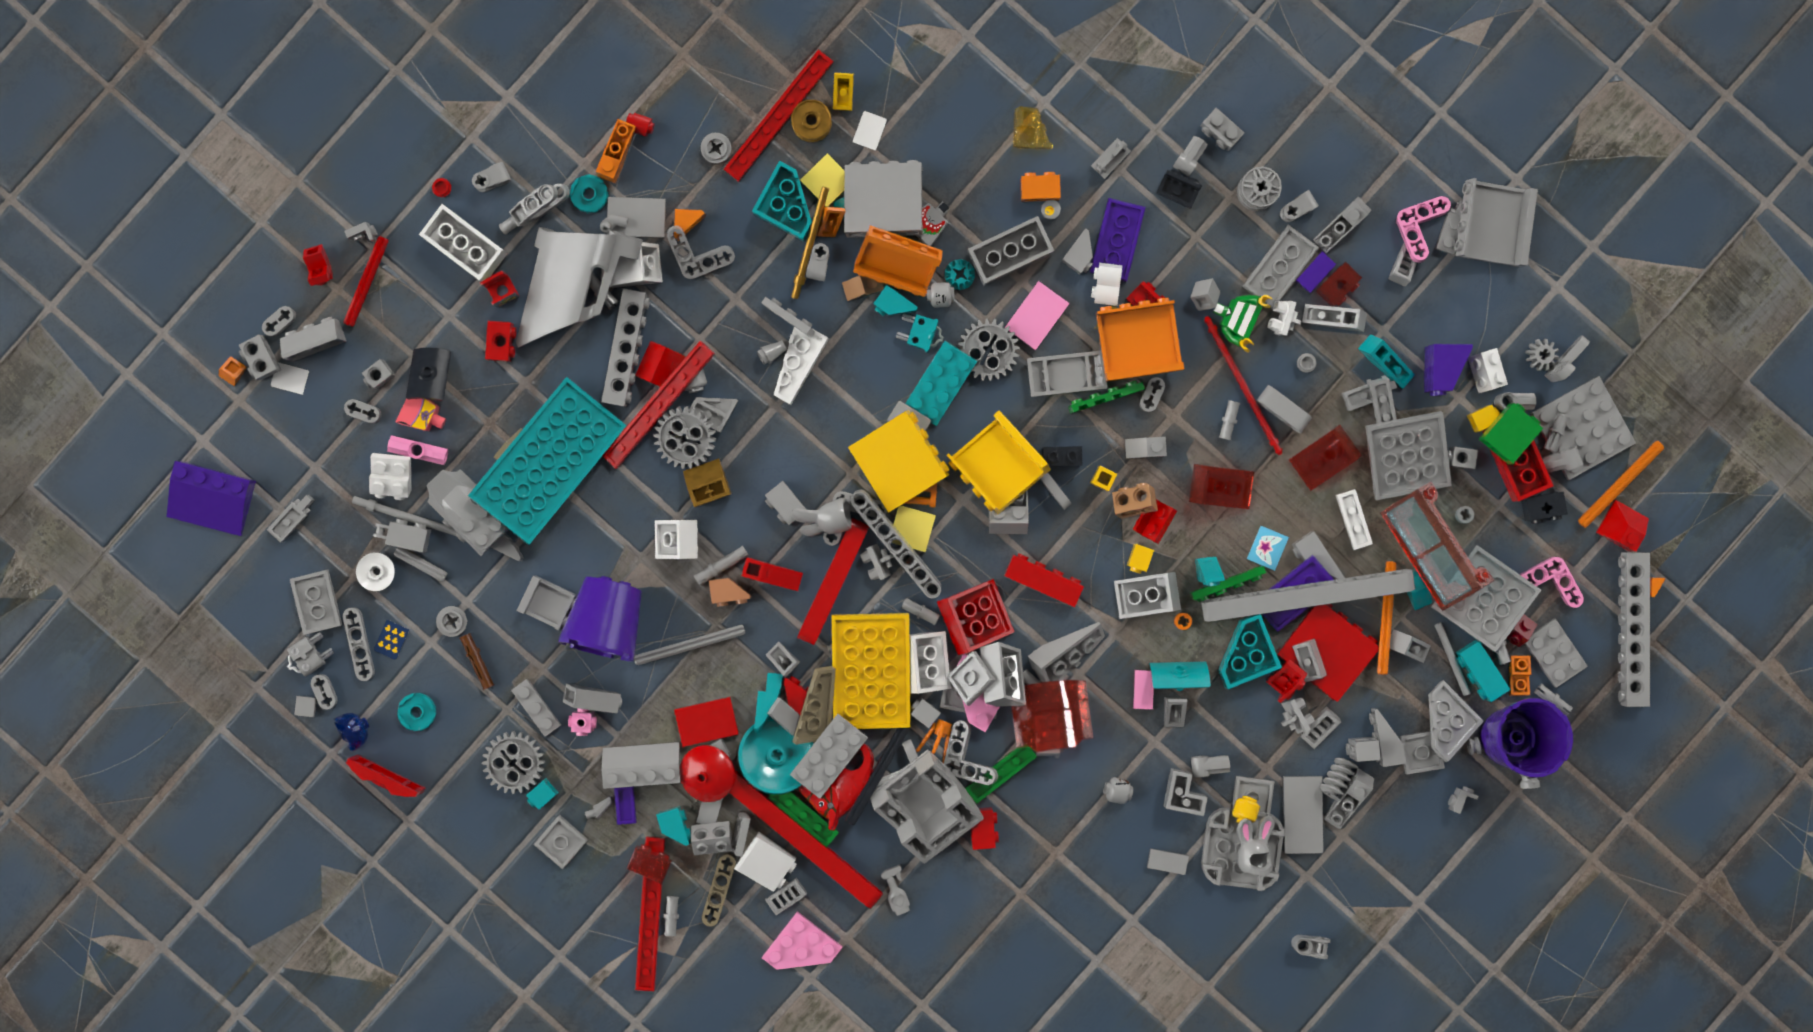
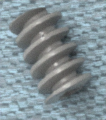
M1335 758V764L1330 767L1332 771L1327 772L1328 777L1323 779L1324 784H1321L1319 788L1331 799L1340 801L1337 794L1344 795L1340 788L1347 789L1344 781L1351 782L1348 775L1354 776L1355 773L1351 769H1358V766L1347 759Z

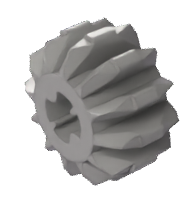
M1537 339L1535 344H1529L1531 350H1526L1525 353L1530 355L1529 358H1526L1527 362L1532 361L1530 367L1534 368L1536 366L1537 371L1542 369L1547 371L1550 366L1554 367L1556 365L1554 360L1559 359V356L1554 354L1559 351L1558 348L1553 349L1555 343L1551 342L1548 344V339H1543L1542 342L1540 339ZM1543 352L1542 354H1545V358H1541L1542 356H1539V353Z

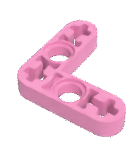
M1440 196L1405 208L1398 213L1396 223L1408 253L1414 262L1421 263L1425 261L1429 254L1427 244L1418 224L1447 214L1451 206L1448 198ZM1439 202H1440L1442 205H1443V204L1446 205V206L1444 207V210H1442L1441 207L1436 208V209L1434 210V214H1433L1432 208L1437 207L1438 204H1439ZM1425 208L1429 214L1426 217H1422L1418 214V210ZM1412 211H1414V217L1409 218L1407 223L1405 220L1401 221L1403 215L1405 217L1412 216ZM1413 231L1417 234L1418 238L1412 241L1408 239L1407 233ZM1419 242L1420 244L1417 247L1420 252H1424L1422 257L1415 255L1417 251L1416 244Z
M1551 557L1519 574L1526 580L1530 578L1535 586L1552 579L1563 601L1569 607L1577 608L1583 603V595L1566 563L1560 557ZM1553 561L1559 562V565L1557 566L1558 570L1546 569L1554 565ZM1537 569L1543 571V578L1541 580H1537L1534 577V572ZM1562 577L1569 579V585L1565 588L1560 585ZM1571 590L1572 595L1578 597L1576 603L1570 602L1572 596L1570 593L1565 594V591Z

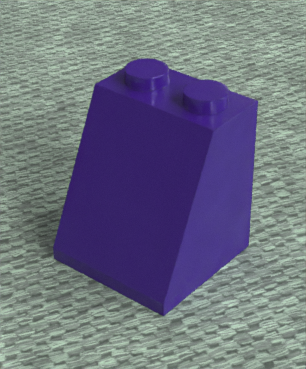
M1432 344L1426 346L1424 393H1430V396L1446 395V392L1453 391L1472 351L1473 344Z

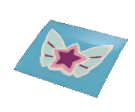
M1260 526L1247 559L1275 571L1289 537Z

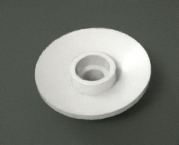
M370 553L362 557L358 562L356 576L364 588L371 591H380L392 583L395 576V568L393 562L386 555ZM376 568L380 569L379 575H375L374 570Z

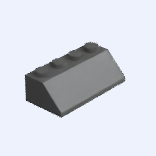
M680 743L603 748V789L680 783Z

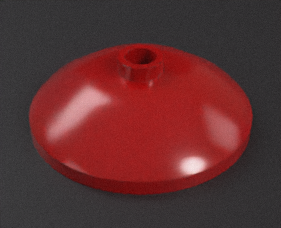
M710 745L697 746L691 749L681 761V783L687 793L699 801L715 802L721 800L731 791L734 785L735 770L733 763L727 754L717 747ZM700 774L705 777V780L701 779Z

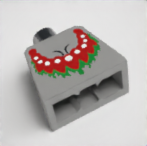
M943 201L936 208L930 203L922 207L923 235L916 236L923 244L931 247L948 224L944 216L951 209Z

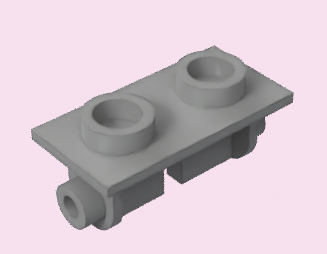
M1117 138L1091 167L1105 179L1131 150L1127 148L1128 145L1124 141H1120Z

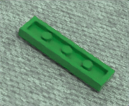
M1260 565L1226 578L1225 581H1220V585L1205 586L1189 593L1192 600L1201 602L1209 599L1208 595L1212 593L1220 595L1227 592L1226 588L1233 586L1234 589L1245 585L1244 581L1249 579L1252 582L1262 579V574H1265L1266 570L1264 566Z
M1024 741L992 766L998 773V779L994 784L984 785L973 781L965 789L977 804L1037 756L1026 741ZM990 771L981 775L987 777V781L993 777L990 775Z
M792 791L785 794L769 795L768 798L824 846L827 847L839 833L837 829L835 831L829 830V823Z

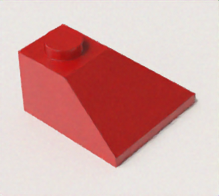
M1614 500L1596 533L1629 552H1636L1646 535L1649 518Z

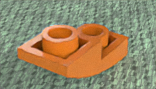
M1510 656L1509 688L1511 690H1509V696H1529L1530 656Z

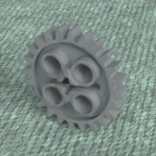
M987 318L985 324H982L978 320L977 327L972 323L971 331L965 329L968 334L967 336L961 335L964 339V342L958 343L963 347L961 351L971 356V352L974 349L981 351V357L976 359L977 363L971 371H975V378L981 374L982 380L988 376L989 380L992 381L993 375L1000 379V373L1007 376L1005 370H1013L1010 366L1011 363L1017 364L1013 359L1020 356L1015 353V350H1019L1020 347L1014 344L1019 340L1012 339L1015 332L1008 333L1010 326L1004 329V322L997 325L996 319H994L992 324H990ZM985 331L988 332L990 339L987 342H981L980 334ZM997 334L998 337L992 346L994 352L988 354L984 365H980L986 354L984 347H989L994 335ZM1000 340H1005L1007 343V348L1004 351L997 349L996 345ZM992 357L998 359V366L995 368H990L988 365V360Z
M680 406L677 407L676 412L671 409L669 411L670 415L665 413L663 415L664 419L658 420L661 426L655 427L659 431V433L653 435V437L659 438L654 443L655 445H660L657 452L663 451L664 454L661 458L667 456V463L669 464L671 461H674V467H677L679 463H681L682 469L686 467V464H688L689 468H692L694 463L699 466L701 464L700 460L705 462L707 460L706 456L712 454L708 449L715 448L711 444V442L716 441V438L711 437L716 432L715 430H710L713 423L707 424L706 421L709 417L702 418V411L696 414V408H693L691 412H689L688 406L683 411ZM675 421L682 423V430L675 427ZM694 427L700 429V436H696L693 433ZM683 434H686L687 441H684ZM674 439L677 442V447H672L669 444V440ZM688 445L695 448V454L688 452Z
M515 731L511 732V736L505 732L504 738L500 735L496 736L498 742L495 740L490 741L493 747H486L489 753L483 754V757L487 758L486 761L482 762L483 765H487L483 772H489L486 779L492 778L493 781L490 785L492 786L497 783V790L504 787V793L511 789L512 794H515L518 788L519 792L522 793L523 787L527 790L531 788L529 783L537 784L534 778L540 779L542 777L538 772L544 771V768L540 767V764L545 763V760H540L544 753H538L541 745L535 747L534 744L537 740L535 739L530 742V735L523 738V732H520L518 736H516ZM510 744H515L518 747L516 754L510 752ZM501 750H504L506 755L502 754ZM525 757L531 760L532 764L530 767L524 766L523 759ZM497 758H502L504 760L503 767H498L496 765ZM516 759V765L511 766V760ZM520 769L524 770L526 772V775H524ZM511 771H515L518 774L517 781L510 779L509 774Z

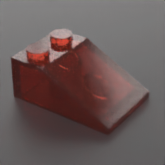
M1339 424L1294 455L1289 461L1311 491L1357 461L1362 455Z
M1194 464L1189 502L1249 509L1254 471Z

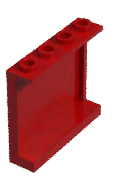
M1332 604L1317 605L1311 609L1284 645L1276 650V654L1283 661L1287 662L1290 659L1299 666L1293 645L1315 639L1327 675L1310 682L1332 700L1338 702L1379 651V646L1376 645L1378 641L1370 635L1366 637L1361 633L1363 629L1357 624L1353 623L1351 625L1347 622L1348 617L1342 612L1336 613L1332 610Z

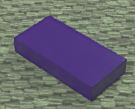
M1321 252L1295 281L1311 293L1333 269L1336 263L1325 253Z
M634 786L614 788L617 825L637 823Z

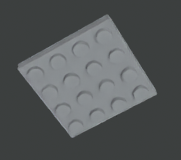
M1600 376L1591 379L1530 413L1541 422L1539 425L1543 427L1541 434L1545 441H1547L1550 434L1549 429L1553 427L1558 413L1570 417L1563 431L1564 436H1561L1555 451L1552 452L1554 454L1564 448L1577 446L1583 465L1571 470L1561 469L1567 480L1576 477L1636 443Z
M1442 411L1365 426L1374 498L1376 500L1452 486Z
M1476 545L1431 608L1493 652H1496L1541 592V589Z

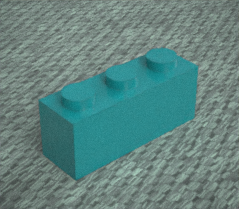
M1474 640L1455 652L1458 656L1456 660L1462 668H1466L1468 672L1467 677L1472 684L1475 683L1479 689L1477 693L1482 700L1486 699V701L1492 702L1511 690L1480 641Z

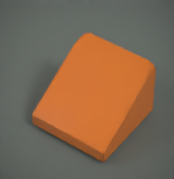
M230 356L220 367L219 377L235 386L247 366Z
M1650 577V597L1656 596L1665 578Z

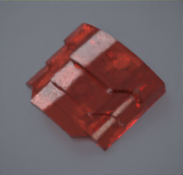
M1059 680L1025 685L1026 705L1011 706L1017 748L1030 747L1038 753L1056 749L1076 748L1082 740L1094 739L1085 680Z

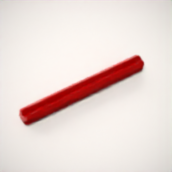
M379 236L349 306L343 321L348 326L353 327L383 257L389 242L384 237Z

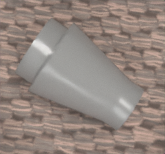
M781 340L760 347L757 354L765 365L767 363L770 364L787 349Z

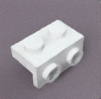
M1497 348L1468 357L1479 393L1508 385Z

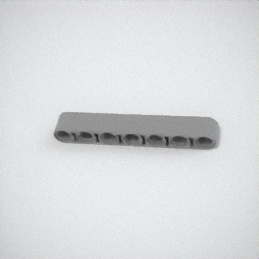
M865 490L855 491L851 498V504L923 593L928 598L938 597L941 593V583L870 495ZM855 496H864L865 502L858 504L855 501ZM875 510L877 517L871 519L867 516V512ZM887 525L890 531L885 534L881 533L879 527ZM893 540H899L902 543V546L900 548H894L891 545V542ZM907 554L912 555L914 561L906 563L903 557ZM922 569L926 572V575L923 578H919L915 572ZM930 584H935L938 590L930 592L927 587Z

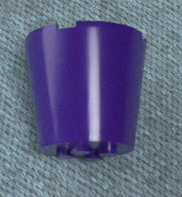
M605 576L598 578L585 577L560 634L558 643L562 645L569 643L570 648L614 659V655L621 656L620 660L633 662L642 591L632 587L628 582L612 581V578Z
M1529 698L1520 700L1492 713L1482 726L1481 743L1487 756L1495 763L1523 776L1544 777L1559 770L1558 768L1569 758L1573 745V732L1567 716L1555 704L1544 699Z

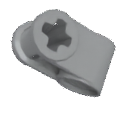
M504 162L496 163L476 173L472 178V184L480 192H487L511 181ZM481 178L484 180V186L479 184Z
M1307 190L1285 205L1280 211V217L1285 222H1292L1314 210L1319 205L1310 190ZM1293 210L1294 213L1288 215L1287 212Z
M818 243L813 247L806 278L825 281L829 258V249L825 244ZM822 247L826 254L818 257L815 251Z
M1300 934L1293 937L1291 945L1301 955L1328 959L1327 948L1331 939ZM1301 941H1305V947L1298 949V944Z

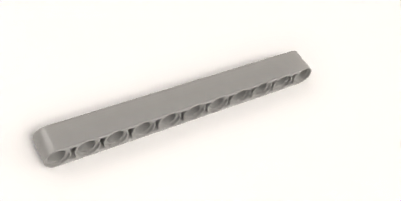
M1402 569L1210 598L1201 601L1204 621H1217L1410 592L1415 590L1412 569Z

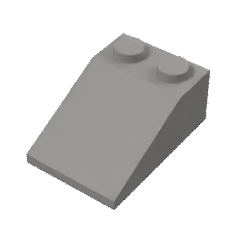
M1175 572L1114 581L1120 619L1181 610Z

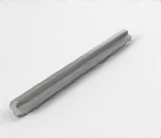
M743 625L724 629L635 655L634 661L636 665H641L744 635L745 629Z

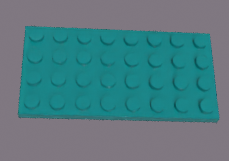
M566 377L469 493L468 497L529 545L627 425Z

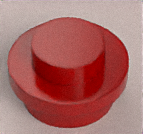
M439 178L433 182L432 191L436 196L443 198L451 193L452 186L447 179Z

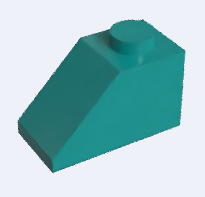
M888 285L885 286L873 303L876 307L875 311L883 317L885 314L895 316L913 313L918 310L916 305Z
M1422 568L1412 570L1415 590L1407 592L1414 610L1433 603L1430 586Z

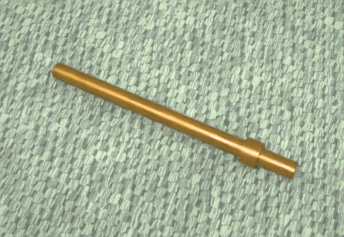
M822 186L799 270L794 277L793 282L795 284L791 297L795 299L799 298L802 285L805 284V273L830 189L828 187Z

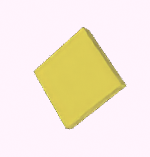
M827 153L800 181L817 199H819L822 186L830 188L825 207H829L844 192L845 171Z
M900 505L893 525L913 549L926 552L936 515ZM893 540L891 542L902 546V543L899 540Z

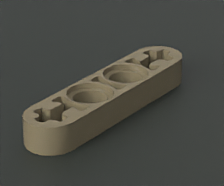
M731 853L723 854L718 861L702 914V921L706 926H714L719 921L736 865V858ZM727 857L730 858V862H733V864H729L727 868V871H730V874H728L725 871H719V868L721 870L724 869L725 863L722 862V859L726 860ZM720 875L725 876L727 884L719 885L716 881L717 877ZM713 894L721 896L722 901L719 904H714L711 901ZM708 905L713 908H719V911L715 909L713 914L716 920L712 919L711 922L708 921V917H705L711 912V908H708Z

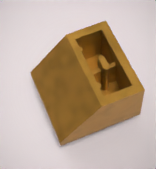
M719 458L683 471L694 507L732 495Z

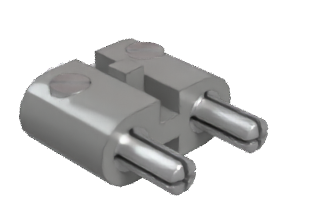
M320 632L311 638L308 636L304 637L287 649L289 654V665L287 667L289 670L293 669L306 677L326 664L325 659L334 654L331 648L322 654L316 650L314 643L323 638ZM291 658L293 661L297 663L296 666L298 667V669L296 667H291Z

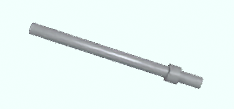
M354 496L352 500L353 504L366 507V510L372 512L378 511L413 523L427 525L426 527L454 536L458 533L453 527L449 529L444 524L378 504V501L372 499L366 500Z

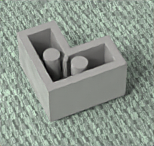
M1171 768L1163 804L1166 809L1204 816L1208 797L1205 794L1189 791L1193 774L1188 771Z

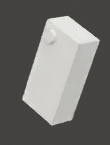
M441 204L419 234L479 281L489 278L508 254L443 204Z

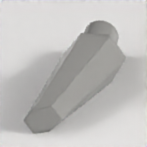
M611 796L594 805L592 810L586 811V818L589 819L596 816L599 819L612 804Z

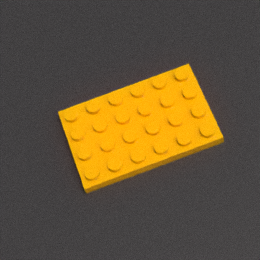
M909 613L831 615L832 666L836 669L833 719L839 714L857 729L910 728Z

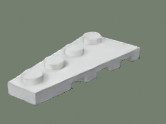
M794 327L774 396L792 405L827 344L828 337L815 331L812 338Z

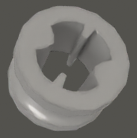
M1469 506L1460 507L1455 513L1456 520L1463 524L1469 523L1474 518V511ZM1464 510H1467L1469 518H1465V520H1463V516L1460 515V512H1464Z
M1474 737L1473 740L1471 738L1467 740V748L1470 755H1474V753L1481 754V744L1478 737Z

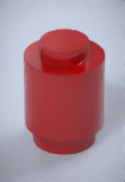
M629 113L626 122L636 126L634 131L636 134L647 137L648 134L653 133L655 123H652V118L637 113Z

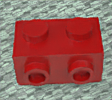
M1289 659L1282 665V668L1276 670L1268 677L1266 683L1281 694L1277 700L1281 703L1285 699L1289 700L1294 695L1295 690L1300 691L1306 683L1304 679L1308 673Z

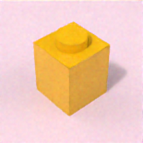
M1487 405L1468 414L1467 417L1474 432H1480L1488 428L1500 414L1496 407Z
M1098 466L1090 484L1108 492L1117 473Z
M1134 544L1127 562V566L1131 567L1130 571L1139 574L1142 571L1147 572L1154 550Z

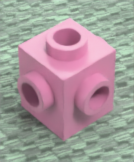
M577 708V711L572 712V716L569 715L568 727H571V732H576L577 736H588V733H591L596 728L597 717H594L593 711ZM579 719L584 720V726H579Z

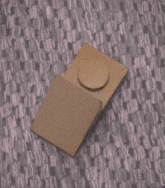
M857 276L842 282L847 301L881 292L884 289L882 283L868 277Z

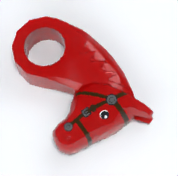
M865 743L860 747L864 755L861 767L851 771L845 766L821 798H818L805 786L801 785L799 787L800 793L821 815L829 820V830L835 831L840 817L851 810L873 771L874 754Z

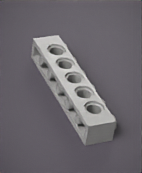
M623 289L602 396L603 403L627 407V403H631L632 392L629 391L630 386L634 385L636 377L633 370L634 366H637L639 362L637 349L641 347L643 336H640L641 328H645L646 317H644L645 309L648 310L650 298H647V293ZM632 306H637L639 309L638 314L635 316L629 314V309ZM628 325L635 326V332L631 335L626 334L625 331ZM626 343H629L631 345V351L627 354H624L622 352V346ZM626 362L628 369L626 372L621 373L618 370V366L620 363ZM618 381H622L624 389L618 392L615 390V384Z

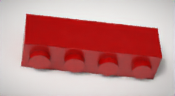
M1020 553L1017 556L1012 555L1004 574L1005 577L1068 605L1076 606L1084 588L1083 585H1080L1081 580L1072 576L1070 579L1062 577L1063 572L1053 569L1052 572L1046 570L1045 564L1038 561L1035 564L1028 562L1029 557Z

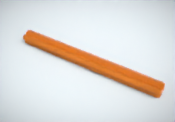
M1655 441L1578 519V523L1586 528L1664 450V445L1659 441Z
M1387 561L1385 572L1396 571V562ZM1394 594L1383 596L1377 673L1380 675L1388 674Z

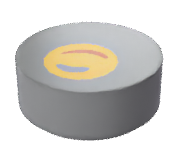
M1047 200L1041 208L1042 215L1049 220L1057 218L1061 211L1059 203L1055 200Z

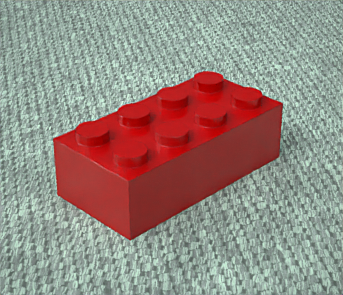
M1534 440L1513 464H1507L1490 449L1512 502L1521 501L1554 486Z

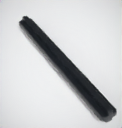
M910 728L896 729L873 769L867 784L860 792L845 818L847 823L855 825Z

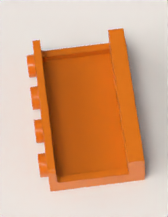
M870 225L855 260L853 272L859 276L874 279L879 283H886L897 289H903L914 295L925 297L933 274L942 261L943 250Z

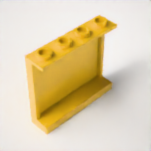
M909 410L901 413L848 447L888 513L949 476L947 464L944 461H940L937 456L939 454L937 448L934 445H930L927 440L929 438L924 428L920 429L917 424L919 421L917 416Z
M998 411L994 414L995 420L953 456L948 453L947 457L950 460L948 462L950 467L954 471L959 470L961 472L960 478L966 485L970 483L974 487L972 489L974 494L978 498L982 496L985 499L984 505L989 511L992 512L994 510L997 514H1000L1051 469L1048 463L1010 421Z

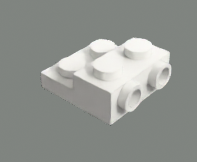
M372 453L370 457L371 474L369 476L370 494H375L377 498H385L386 496H394L396 500L408 498L412 490L411 457Z

